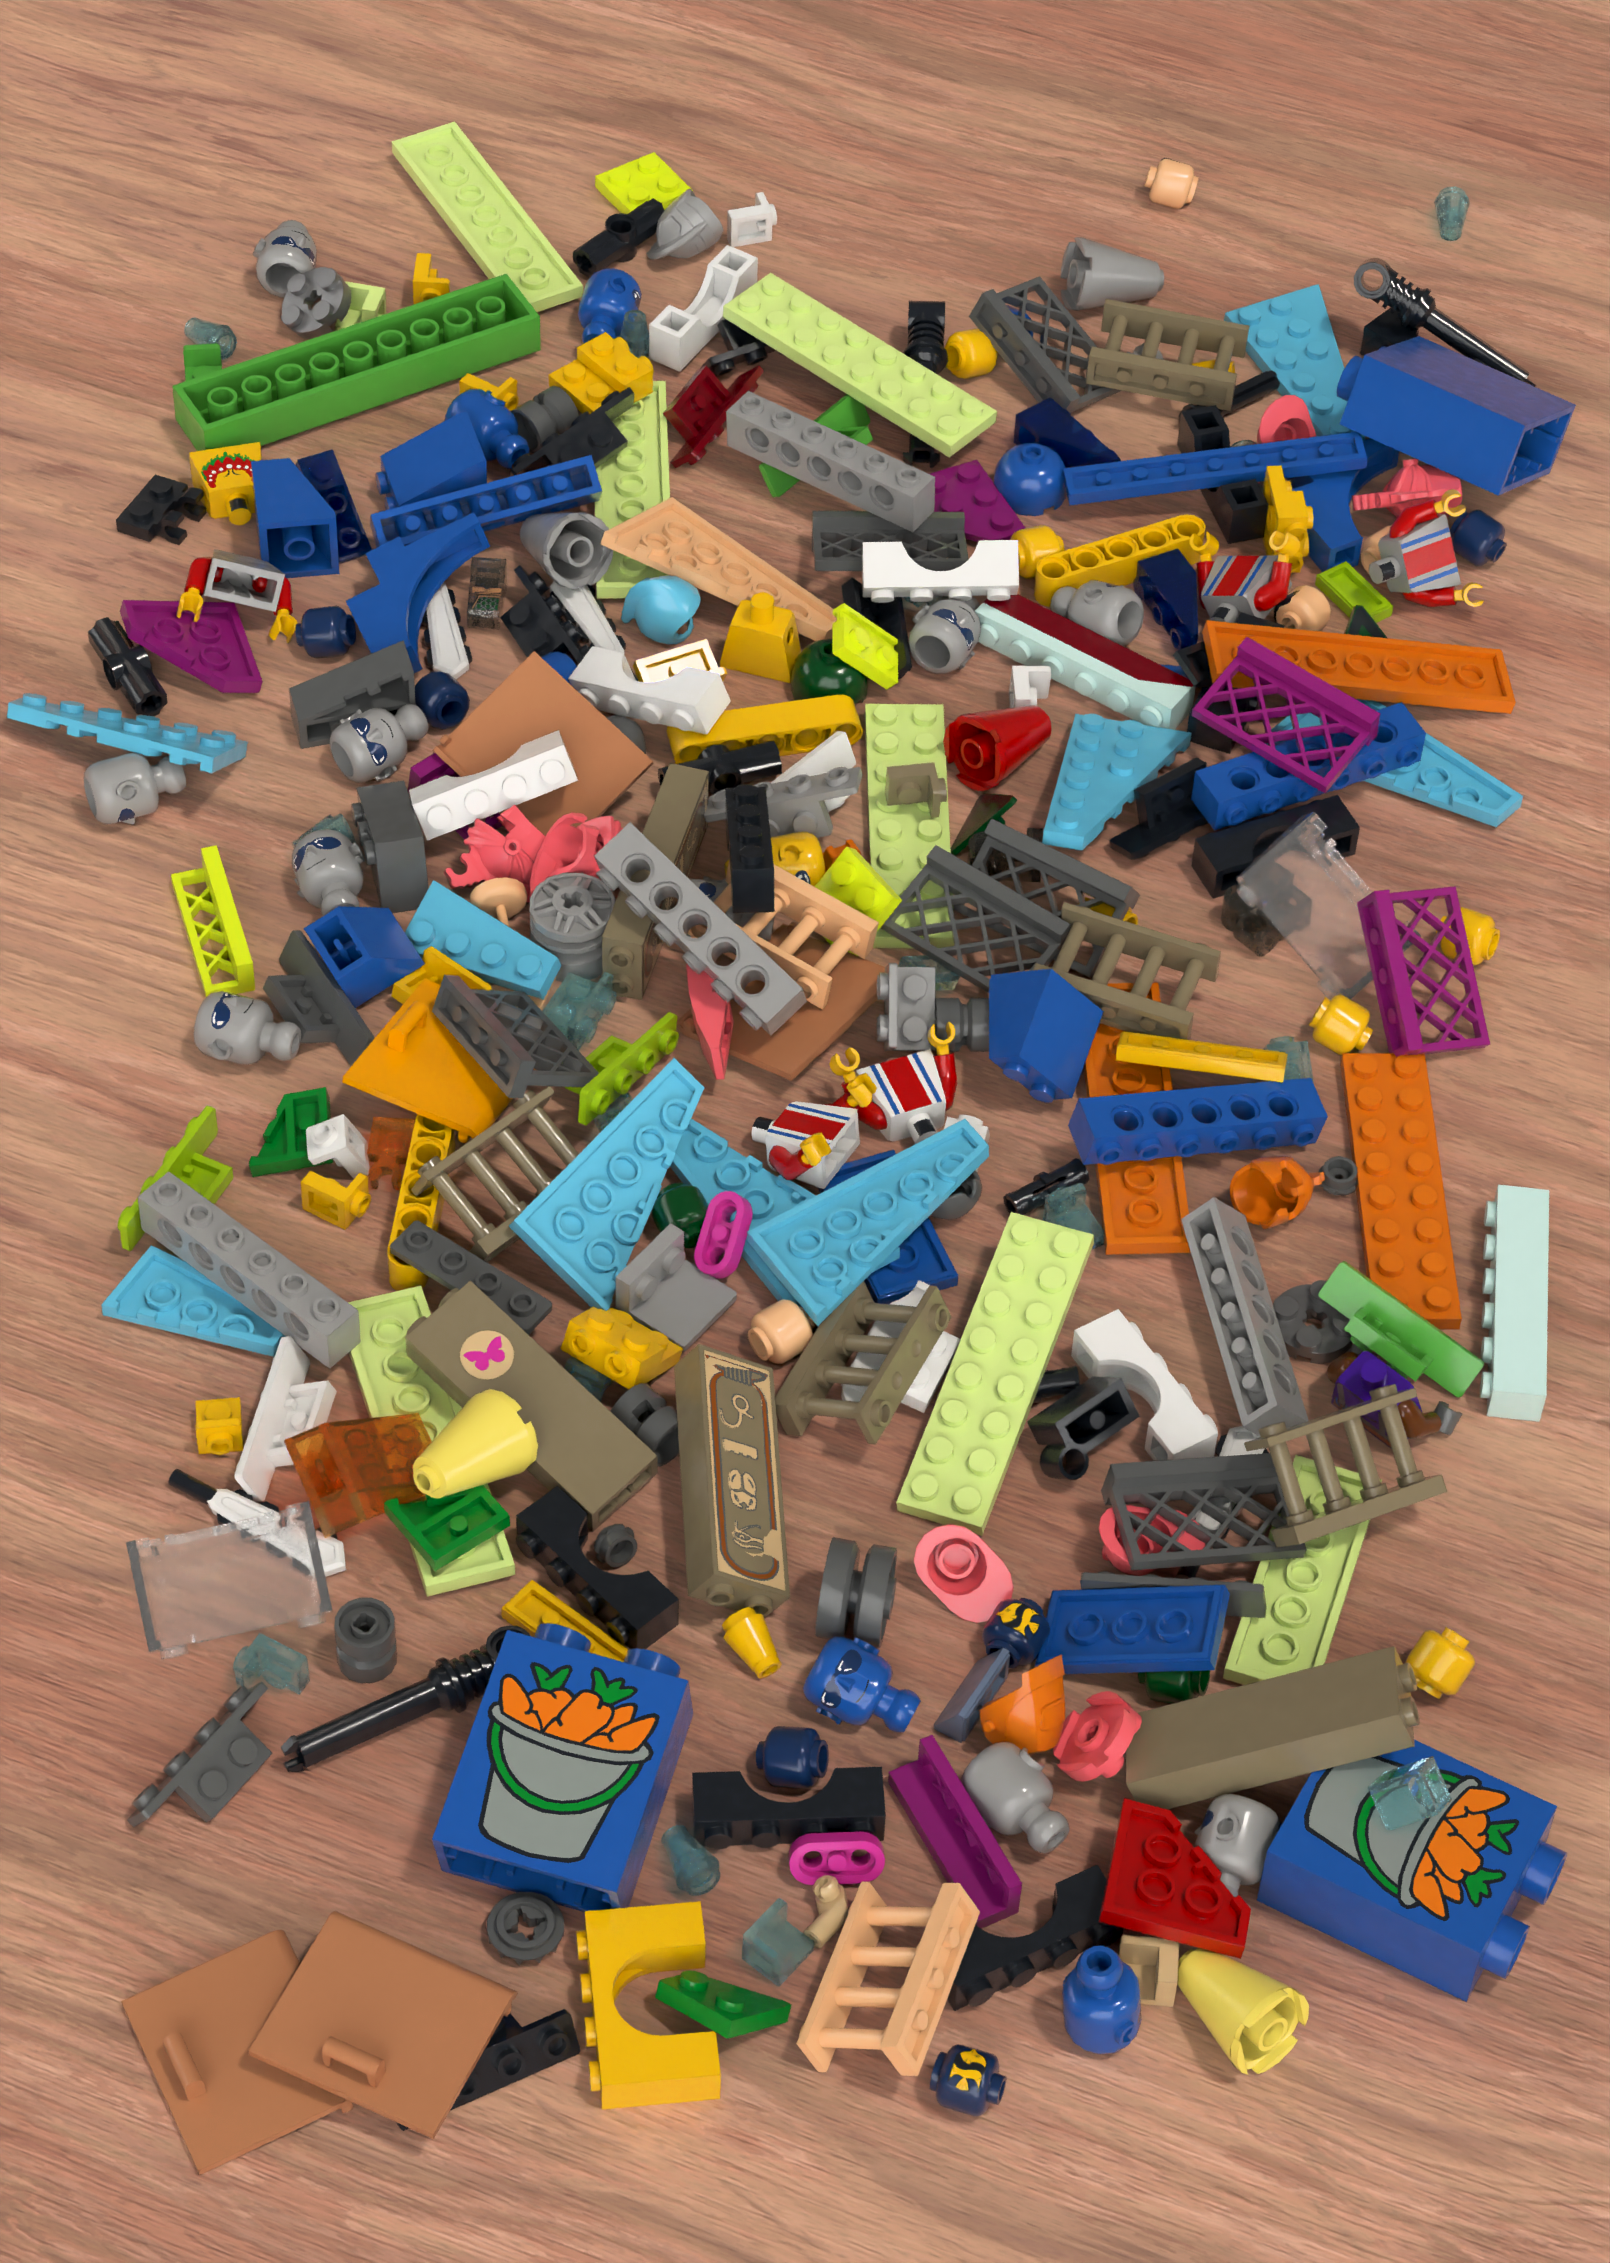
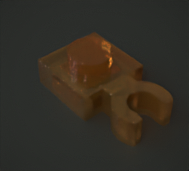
M373 1117L367 1150L369 1162H375L370 1167L368 1173L372 1189H378L379 1179L384 1175H392L391 1182L394 1190L401 1189L403 1176L399 1164H406L415 1119Z

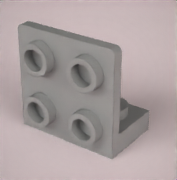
M889 963L885 967V972H880L877 975V1000H884V1015L879 1014V1017H877V1042H884V1051H925L928 1049L935 1051V1047L927 1039L930 1027L933 1024L935 1025V967H898L897 963Z
M671 1223L616 1276V1309L630 1314L633 1320L650 1330L663 1333L668 1337L669 1341L683 1348V1351H686L737 1298L735 1290L716 1278L703 1273L697 1266L685 1260L684 1231Z

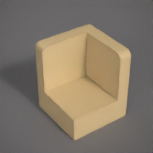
M1122 1935L1118 1956L1132 1968L1139 1979L1141 2004L1173 2007L1178 1982L1179 1942L1163 1938Z

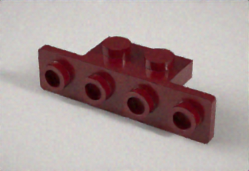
M707 365L695 372L663 412V415L686 441L670 462L674 468L687 462L689 465H693L707 453V450L704 448L707 443L714 441L724 431L722 424L727 421L726 411L746 392L750 391L753 393L759 385L756 381L764 372L760 365L739 375L728 389L724 387Z

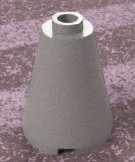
M1082 237L1074 238L1076 242H1069L1066 247L1061 266V278L1067 279V290H1061V296L1068 310L1078 311L1102 307L1106 299L1132 302L1154 298L1157 292L1163 288L1164 272L1155 261Z
M589 513L534 514L523 522L520 529L522 545L550 578L563 587L579 589L578 587L587 584L590 586L595 584L607 572L613 558V550L600 544L604 532L609 530V528L601 519Z

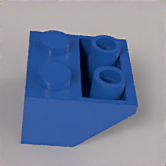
M338 906L304 928L354 1008H357L425 964L389 908Z

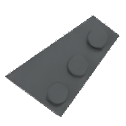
M404 640L289 688L291 717L301 749L329 744L331 733L341 724L340 720L349 718L359 709L363 713L372 708H382L395 716L400 707L406 704L416 705L414 671Z
M397 781L357 787L358 803L351 804L352 817L355 828H358L360 845L364 846L366 863L371 865L380 907L389 908L392 913L417 910L429 887L424 837L405 782Z

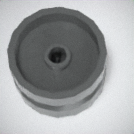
M833 1537L823 1573L815 1635L825 1639L836 1636L844 1637L850 1615L855 1614L854 1638L857 1637L876 1648H880L887 1620H890L895 1597L897 1548L873 1544L866 1554L863 1571H858L860 1550L856 1541Z

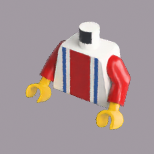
M951 1022L946 1023V1040H940L936 1037L934 1024L927 1033L928 1042L937 1050L936 1055H933L931 1050L928 1049L856 1070V1075L854 1069L858 1067L860 1057L854 1048L849 1047L845 1050L849 1067L841 1063L837 1053L832 1056L829 1063L830 1069L834 1074L843 1076L845 1082L841 1085L844 1093L849 1092L847 1089L849 1082L863 1073L868 1074L877 1087L876 1092L872 1094L870 1104L867 1107H860L857 1111L859 1121L875 1130H880L884 1137L892 1142L912 1137L914 1143L917 1144L938 1133L936 1129L944 1125L945 1111L952 1107L957 1088L954 1053H949L948 1046L955 1036V1028Z
M863 1073L852 1079L847 1085L849 1092L833 1103L814 1104L795 1101L786 1107L777 1120L758 1117L752 1127V1140L766 1144L768 1166L772 1170L777 1171L785 1180L797 1179L825 1189L860 1144L857 1111L860 1107H867L870 1104L872 1094L877 1090L876 1085L868 1074Z

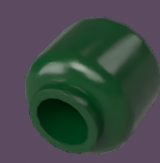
M674 1183L659 1192L651 1210V1216L660 1233L671 1223L684 1231V1247L694 1248L698 1242L708 1203L698 1187L685 1185L684 1183Z
M1210 1670L1138 1672L1139 1683L1145 1684L1146 1692L1151 1700L1171 1704L1204 1696L1210 1678Z

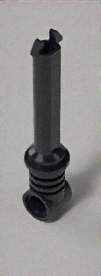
M1380 258L1365 260L1358 267L1354 275L1356 291L1361 296L1371 299L1377 304L1381 300L1384 302L1381 307L1384 309L1387 306L1391 307L1389 311L1391 314L1397 311L1399 313L1397 318L1400 319L1402 327L1406 328L1407 325L1413 329L1424 327L1462 355L1470 359L1477 358L1495 370L1534 387L1536 386L1527 378L1529 375L1528 371L1437 309L1435 298L1429 295L1430 289H1420L1419 287L1415 290L1412 289V282L1406 285L1404 283L1406 278L1403 276L1400 280L1396 278L1399 273L1394 271L1386 261ZM1369 269L1379 271L1382 274L1383 283L1378 287L1368 286L1364 281V272Z
M909 301L908 344L903 354L934 373L939 374L948 362V354L944 348L945 301ZM910 433L909 452H903V461L913 466V462H930V468H933L940 462V453H935V448Z
M518 1626L500 1627L490 1634L486 1644L480 1647V1651L478 1649L471 1650L469 1655L466 1653L460 1655L459 1660L457 1658L449 1660L441 1657L436 1660V1666L429 1670L427 1678L302 1734L291 1736L281 1746V1750L285 1756L296 1751L298 1757L284 1762L285 1768L288 1772L304 1771L303 1766L307 1768L439 1708L448 1712L453 1709L458 1713L465 1711L468 1703L474 1700V1696L480 1698L484 1695L506 1631L510 1630L528 1636L530 1634Z

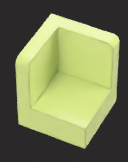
M345 281L351 290V304L342 322L337 319L335 330L337 331L387 314L385 288Z

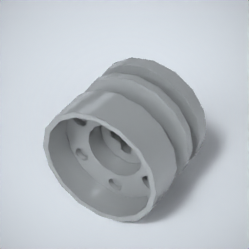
M584 873L558 874L547 878L536 886L530 897V940L558 957L562 966L556 975L555 980L582 983L595 979L602 974V935L615 905V897L611 890L596 877Z

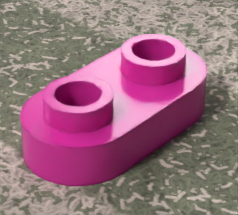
M721 1192L710 1201L694 1253L697 1268L716 1279L731 1275L738 1267L747 1238V1231H749L753 1211L751 1204L746 1198L735 1192ZM737 1211L735 1219L730 1222L731 1215ZM725 1252L723 1259L718 1263L720 1255Z
M867 1832L805 1834L792 1843L788 1853L789 1867L792 1875L796 1880L806 1885H814L818 1878L825 1875L835 1877L839 1884L870 1882L882 1873L885 1866L882 1843L876 1836ZM864 1849L867 1851V1853L861 1857H857L852 1854L855 1850ZM811 1851L820 1853L818 1857L812 1859L804 1856L807 1852Z

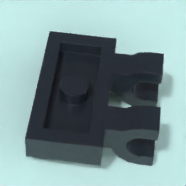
M155 474L116 519L118 532L151 542L157 535L164 537L171 543L180 545L187 537L186 530L178 528L179 524L184 520V515L191 520L200 522L207 513L206 507L197 504L204 496L203 490L194 487L188 488V484Z

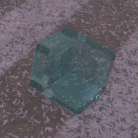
M1433 1756L1386 1771L1368 1786L1387 1830H1393L1438 1815L1452 1801Z
M778 1898L743 1934L742 1959L778 1987L814 1951V1941L787 1922L788 1903L781 1898Z

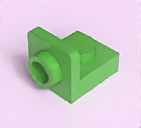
M219 344L185 345L183 347L185 381L222 369Z

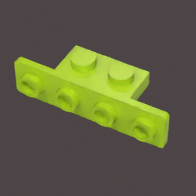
M668 1012L633 1044L611 1035L586 1057V1060L599 1074L584 1087H565V1089L580 1095L578 1123L587 1126L598 1115L604 1114L611 1103L621 1094H626L631 1086L644 1074L650 1073L654 1065L666 1054L669 1055L674 1051L679 1039V1033L676 1031V1014Z
M207 1105L198 1117H193L190 1120L183 1138L176 1147L172 1146L169 1148L163 1159L162 1166L154 1176H149L145 1180L140 1194L167 1172H170L211 1203L215 1204L234 1177L232 1167L203 1156L218 1134L215 1108ZM138 1198L131 1207L127 1206L122 1211L118 1220L122 1248L128 1251L133 1250L145 1233L141 1228Z

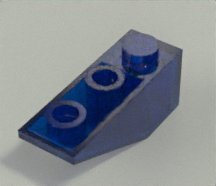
M1051 397L1016 414L1013 442L1016 445L1036 443L1050 447L1059 454L1066 468L1121 461L1113 450L1105 446L1094 436L1092 431L1086 429L1071 416L1067 409L1062 408Z
M333 449L298 459L296 462L297 468L335 511L339 564L366 556L365 553L371 551L372 548Z
M1179 549L1138 561L1136 578L1133 581L1134 592L1151 610L1155 622L1163 626L1177 650L1197 644L1198 604L1196 571Z

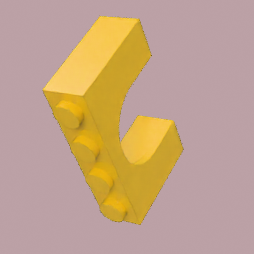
M701 1901L585 1911V1930L576 1931L578 1960H587L588 1973L580 1974L582 2004L592 2003L593 2017H584L586 2047L596 2046L597 2061H588L591 2092L600 2091L602 2110L720 2099L721 2071L716 2032L651 2035L630 2026L620 2016L615 2007V2001L623 1988L640 1976L655 1972L705 1968L706 1942Z

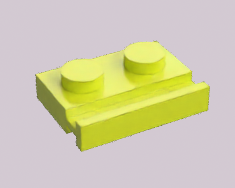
M845 603L833 609V615L837 617V621L832 623V654L886 690L897 684L898 652L894 650V646L898 644V639Z

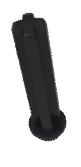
M1265 371L1236 385L1231 411L1219 409L1221 415L1232 412L1278 389L1280 382L1277 379L1276 372ZM1188 404L1184 406L1182 411L1204 408L1206 406Z

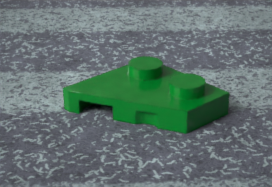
M326 1087L284 1094L276 1109L277 1115L275 1119L268 1124L263 1134L265 1143L257 1157L251 1156L249 1160V1169L253 1177L333 1163L332 1158L313 1165L309 1161L307 1153L306 1129L331 1119L330 1097Z
M483 1485L438 1499L426 1494L425 1501L399 1504L398 1498H394L384 1502L385 1514L434 1571L439 1570L510 1526V1515Z
M691 1970L659 1980L655 1996L661 2002L727 2039L788 2022L792 2005L786 2001L709 1978L703 1973Z

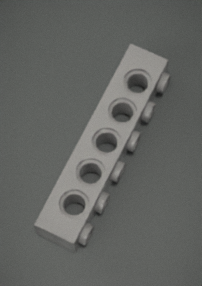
M750 391L746 392L726 411L727 446L911 532H914L934 512L935 477Z
M631 822L594 855L600 869L596 874L601 881L612 891L617 887L628 896L625 900L628 907L641 919L647 915L656 924L653 928L655 933L668 946L671 947L676 943L685 952L682 958L693 971L700 974L704 970L714 980L710 984L711 987L727 1003L731 999L736 1001L743 1008L739 1012L740 1015L754 1030L757 1031L762 1027L771 1036L807 1002L803 989ZM638 870L650 871L648 878L642 882L637 883L630 880L631 876ZM675 897L679 899L673 909L662 910L659 908V904L665 898ZM695 925L708 927L705 934L699 938L687 936L690 928ZM730 952L736 955L734 962L730 965L720 966L716 964L717 958L723 953ZM759 980L765 983L763 990L757 994H748L744 991L747 984L752 981Z
M167 1172L138 1196L141 1228L143 1231L283 1335L291 1336L298 1346L329 1369L361 1342L359 1313L355 1307L172 1173Z
M1213 1197L1182 1218L1181 1221L1242 1426L1260 1436L1258 1429L1268 1425L1285 1422L1286 1428L1309 1421L1246 1216Z

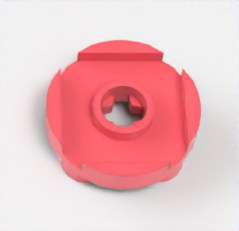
M1105 1691L1092 1695L1086 1699L1091 1704L1090 1707L1086 1708L1081 1714L1073 1710L1063 1723L1060 1740L1053 1747V1755L1060 1760V1764H1057V1766L1075 1781H1089L1100 1775L1105 1778L1116 1775L1124 1764L1123 1754L1129 1747L1134 1734L1141 1726L1142 1717L1133 1710L1129 1703L1114 1692Z

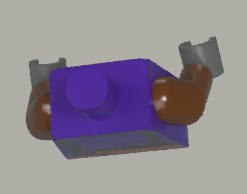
M1354 1344L1346 1353L1334 1359L1327 1369L1328 1378L1335 1384L1331 1404L1339 1410L1371 1400L1369 1391L1383 1386L1396 1384L1397 1391L1411 1389L1414 1386L1378 1359L1377 1353L1374 1351L1372 1353L1366 1350L1363 1351ZM1418 1397L1397 1403L1407 1439L1434 1434L1438 1431L1451 1435L1463 1414L1448 1408L1449 1404L1443 1401H1439L1434 1412L1422 1413ZM1380 1410L1360 1416L1364 1429L1391 1448Z

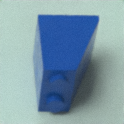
M466 411L456 414L381 455V472H376L375 474L379 494H386L385 508L388 510L487 483V463Z
M290 458L251 461L261 560L269 562L283 572L286 578L340 574L335 511Z
M1052 969L993 974L989 980V1059L1003 1069V1074L1006 1077L1018 1081L1029 1090V1094L1036 1100L1049 1103L1056 1099H1070L1075 1092L1104 1011Z

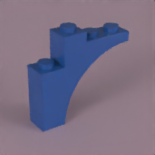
M1369 438L1363 441L1367 454V468L1287 478V481L1291 482L1292 491H1303L1306 506H1311L1313 509V528L1307 529L1309 539L1308 556L1322 572L1345 561L1352 567L1358 566L1363 537L1355 527L1350 514L1349 506L1352 501V495H1356L1373 478L1397 467L1400 451Z
M474 512L404 546L399 536L365 553L380 584L346 600V603L371 654L404 640L414 673L423 669L418 654V636L422 618L428 604L443 582L456 569L476 554L490 547Z

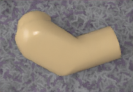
M831 1875L818 1878L813 1886L819 1916L805 1929L804 1935L810 1944L816 1948H822L844 1925L848 1916L849 1907L844 1887Z

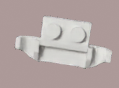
M919 1280L908 1295L890 1304L917 1307L929 1285ZM875 1321L868 1335L898 1338L906 1323ZM945 1331L942 1332L901 1403L922 1413L925 1412L954 1358L961 1340L960 1338ZM858 1352L850 1367L879 1370L887 1355ZM841 1384L842 1400L859 1402L868 1387Z

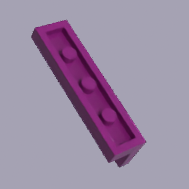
M929 1735L920 1739L918 1760L889 1771V1785L947 1883H960L980 1911L975 1925L982 1929L1019 1912L1022 1882L934 1736Z

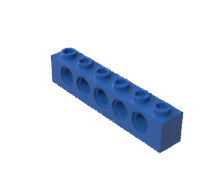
M592 455L377 512L370 515V527L376 547L399 536L404 546L473 512L479 520L483 531L486 532L523 522L534 514L556 513L597 502L600 500L602 489Z
M1402 702L1376 710L1380 713L1377 736L1369 746L1364 745L1327 792L1340 790L1348 785L1369 778H1376L1383 773L1401 767H1408L1421 761L1426 732ZM1345 732L1330 734L1333 748L1349 746L1355 740V738ZM1323 735L1302 738L1305 752L1327 749ZM1296 739L1275 744L1276 750L1284 755L1299 753ZM1251 752L1195 771L1191 800L1213 830L1216 831L1230 825L1240 824L1245 820L1263 814L1273 813L1280 808L1298 802L1308 801L1324 793L1255 752ZM1329 759L1308 761L1309 769L1323 778L1331 770Z
M1302 1078L1284 1080L1283 1083L1268 1081L1079 1098L1068 1127L1083 1165H1109L1115 1162L1132 1160L1150 1161L1155 1158L1190 1157L1196 1154L1217 1152L1225 1154L1238 1150H1266L1271 1147L1291 1145L1306 1146L1316 1143L1328 1116L1312 1079Z

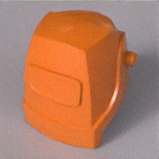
M1062 1655L1056 1656L1022 1673V1687L1004 1697L989 1701L982 1706V1709L979 1710L982 1730L985 1737L992 1744L1010 1742L1021 1750L1025 1747L1028 1750V1754L1044 1752L1058 1744L1065 1720L1063 1684L1065 1672Z

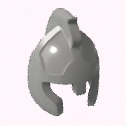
M688 189L677 197L660 216L656 230L657 242L653 244L646 254L652 260L668 255L676 258L695 256L710 248L720 239L724 231L722 224L709 206L696 197L691 189Z

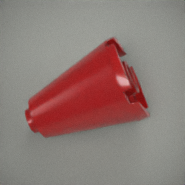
M1035 705L960 715L945 730L943 742L946 759L949 764L955 763L960 772L956 777L970 789L983 792L994 788L1050 738L1052 731L1051 720L1043 709Z

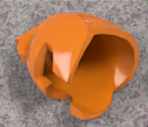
M1288 1156L1254 1159L1250 1164L1236 1171L1231 1180L1230 1198L1235 1210L1246 1216L1247 1222L1261 1225L1263 1229L1276 1227L1294 1219L1305 1210L1311 1199L1314 1185H1320L1325 1180L1324 1172L1308 1173L1292 1157Z

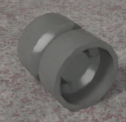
M556 386L547 388L534 396L532 401L529 400L511 411L518 422V435L526 439L529 445V452L535 453L542 448V443L550 435L556 432L562 434L571 428L572 422L579 416L571 397L560 387Z
M935 998L936 1037L940 1040L947 1039V1022H951L955 1028L954 1039L948 1044L949 1052H958L962 1045H967L971 1052H989V998H970L967 1004H962L959 998Z
M640 1383L626 1391L615 1403L611 1413L658 1456V1467L669 1463L679 1454L677 1410L673 1406H667L665 1399L648 1384Z
M357 1598L347 1602L339 1609L335 1616L334 1625L337 1663L341 1673L349 1680L358 1683H375L383 1680L392 1673L397 1664L395 1617L391 1608L383 1601L374 1598Z

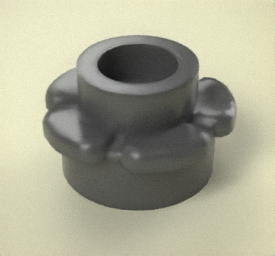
M1342 1156L1332 1157L1319 1169V1172H1324L1325 1180L1320 1184L1324 1191L1341 1196L1349 1195L1355 1191V1185L1358 1184L1357 1166L1352 1160Z
M614 1524L604 1528L598 1534L594 1544V1550L597 1552L596 1558L602 1563L607 1562L611 1567H620L627 1564L637 1551V1542L634 1539L633 1530L629 1527L625 1528L623 1524Z

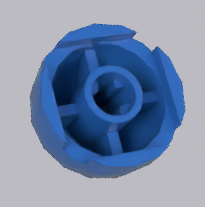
M1024 443L1007 450L998 461L994 472V484L1016 514L1039 516L1043 515L1044 509L1052 506L1056 510L1066 499L1063 468H1066L1059 454L1050 447L1036 443Z

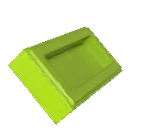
M1347 561L1316 575L1315 585L1349 618L1356 605L1363 606L1376 623L1392 616L1393 605Z

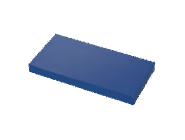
M894 1150L844 1163L825 1189L818 1188V1190L822 1193L896 1155ZM928 1217L898 1246L900 1247L899 1259L871 1273L864 1280L874 1303L890 1304L908 1295L919 1280L928 1285L937 1286L939 1291L957 1286L958 1274Z
M1226 1585L1052 1591L1046 1615L1050 1633L1037 1655L1035 1667L1056 1656L1062 1655L1065 1674L1215 1670L1230 1593Z

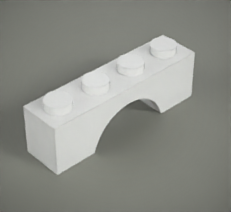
M726 245L708 264L702 286L689 307L683 311L668 305L649 324V359L680 372L719 332L717 325L721 320L725 319L723 318V306L757 283L758 258Z
M1018 540L979 541L969 560L960 567L949 571H932L921 567L909 557L902 542H863V597H871V601L877 603L892 602L894 597H910V601L928 602L933 600V596H948L949 599L959 601L971 600L972 596H987V599L991 601L1008 600L1010 595H1017L1019 588Z
M595 646L591 647L568 678L570 684L597 710L644 720L651 724H662L678 728L682 731H693L706 735L731 702L719 673L686 667L674 676L661 681L639 682L636 681L624 653Z
M558 730L521 745L518 751L510 758L488 770L463 777L445 775L410 789L409 792L412 806L428 841L471 824L477 818L481 820L514 805L576 782L578 779Z
M1117 1309L1074 1330L1071 1357L1089 1379L1093 1376L1122 1378L1127 1389L1141 1395L1152 1407L1155 1416L1148 1423L1145 1450L1154 1461L1214 1457L1218 1430L1213 1419L1207 1414L1203 1415L1194 1404L1187 1387L1182 1383L1178 1384L1168 1371L1163 1357L1157 1352L1153 1353L1145 1343L1141 1331L1135 1323L1128 1322L1120 1310Z

